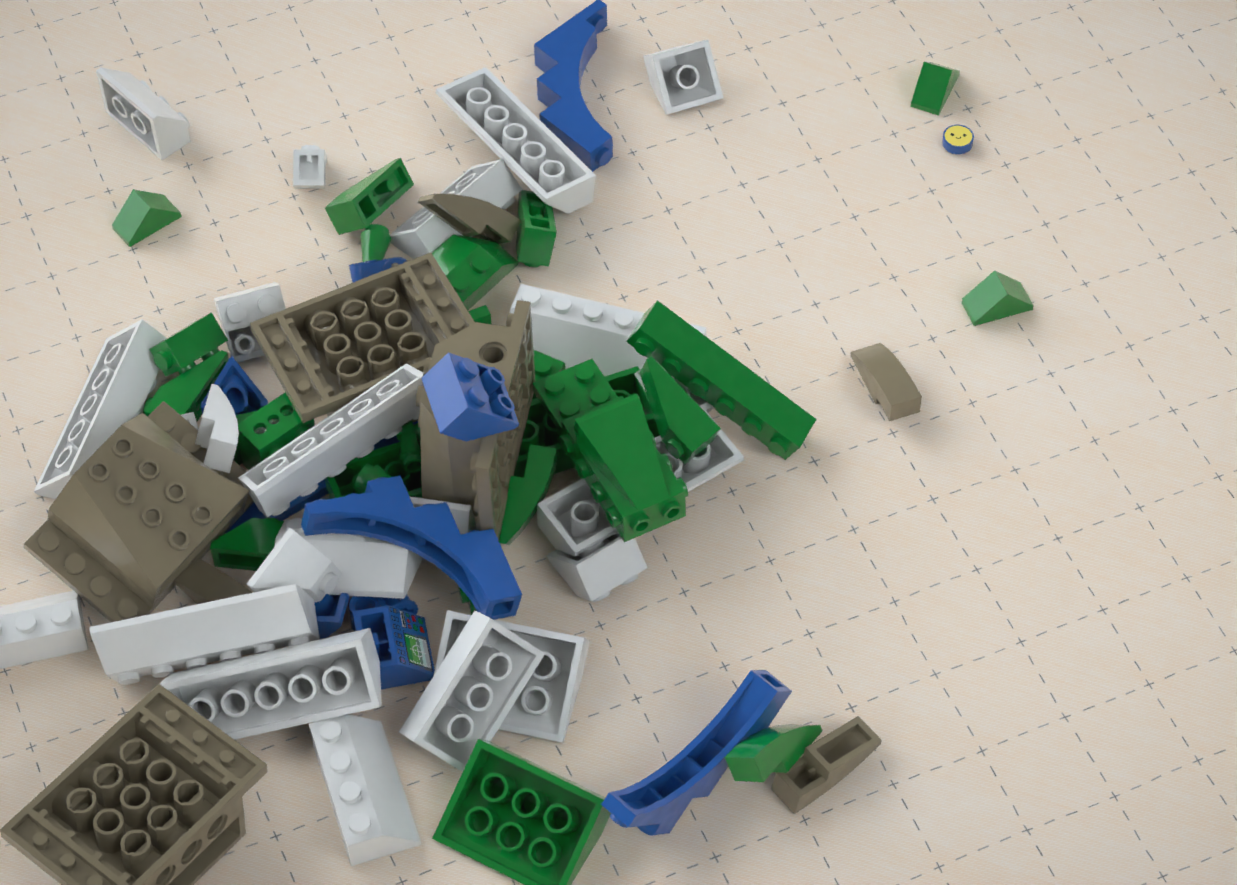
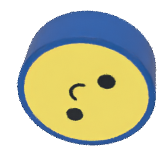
M951 125L943 133V147L952 154H965L973 146L974 134L970 128L964 125Z

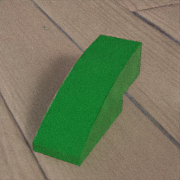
M530 444L524 478L510 476L499 543L510 545L536 514L537 504L543 501L550 487L560 450Z
M776 725L764 728L750 735L725 756L734 781L764 782L772 772L787 773L804 754L805 748L811 745L823 731L821 725Z

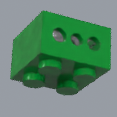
M286 392L238 423L239 448L243 465L248 470L315 426L314 419L302 423Z

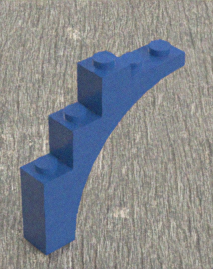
M401 476L380 477L368 481L365 493L362 494L353 493L345 497L327 500L318 499L305 504L301 522L305 536L330 533L361 535L398 545L435 564L452 578L472 601L477 612L493 620L516 616L522 593L494 529L473 530L466 534H460L447 502L424 504L414 508Z
M750 670L720 712L679 754L640 782L625 789L609 792L601 805L611 813L610 818L621 827H638L642 832L651 836L670 833L693 798L708 797L728 768L725 756L750 735L768 728L792 690L766 670Z

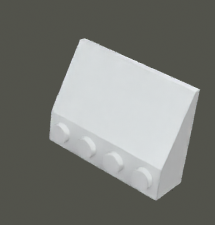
M447 610L434 675L471 615ZM494 620L545 653L499 727V730L564 743L582 680L590 640L584 637Z

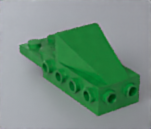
M593 359L532 383L533 392L561 434L559 441L564 453L571 457L578 475L586 481L593 499L596 503H600L612 528H616L624 542L686 516L685 497L688 496L687 486L681 477L676 478L672 472V465L668 456L665 453L660 454L656 448L655 438L649 430L637 393L623 398V396L618 397Z

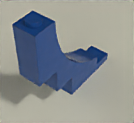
M596 0L534 44L535 66L545 72L537 78V97L540 102L548 107L539 114L540 121L592 172L600 166L606 165L613 157L612 136L593 118L584 102L580 89L584 70L590 58L597 50V34L602 32L607 26V5L601 0Z

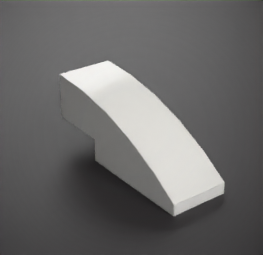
M211 384L195 444L207 448L204 460L206 466L230 473L238 442V422L227 396L218 385Z

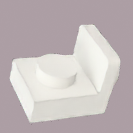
M305 145L301 149L293 151L294 189H325L327 155L324 149H320L319 146Z

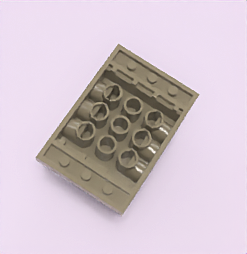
M430 252L251 322L250 326L254 337L302 423H305L324 414L330 416L406 363L423 372L425 360L432 357L434 346L437 343L475 322Z
M517 300L514 313H508L506 326L476 322L437 343L434 346L432 357L426 358L423 369L424 376L449 352L500 370L505 379L504 384L508 395L515 407L514 411L519 422L518 427L467 442L439 432L424 386L419 385L416 393V406L420 407L418 426L421 433L422 498L471 505L473 515L477 517L476 530L494 529L497 538H499L506 509L510 476H514L534 394L532 383L536 382L531 302Z
M163 401L148 417L141 413L122 424L73 474L50 506L48 520L24 543V549L110 622L149 615L176 586L174 581L197 558L202 559L210 550L211 543L223 536L254 503L249 495L250 490L245 488L238 478L247 471L234 460L230 473L206 466L204 460L207 448L195 444L198 430Z
M158 684L0 829L1 837L61 885H194L246 834L242 796L268 772L267 764L162 685Z

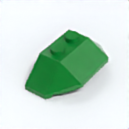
M455 234L432 253L467 310L473 307L519 263L497 242Z

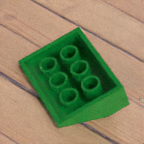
M478 739L432 839L524 885H571L601 837L611 813L601 805L606 797L490 741Z

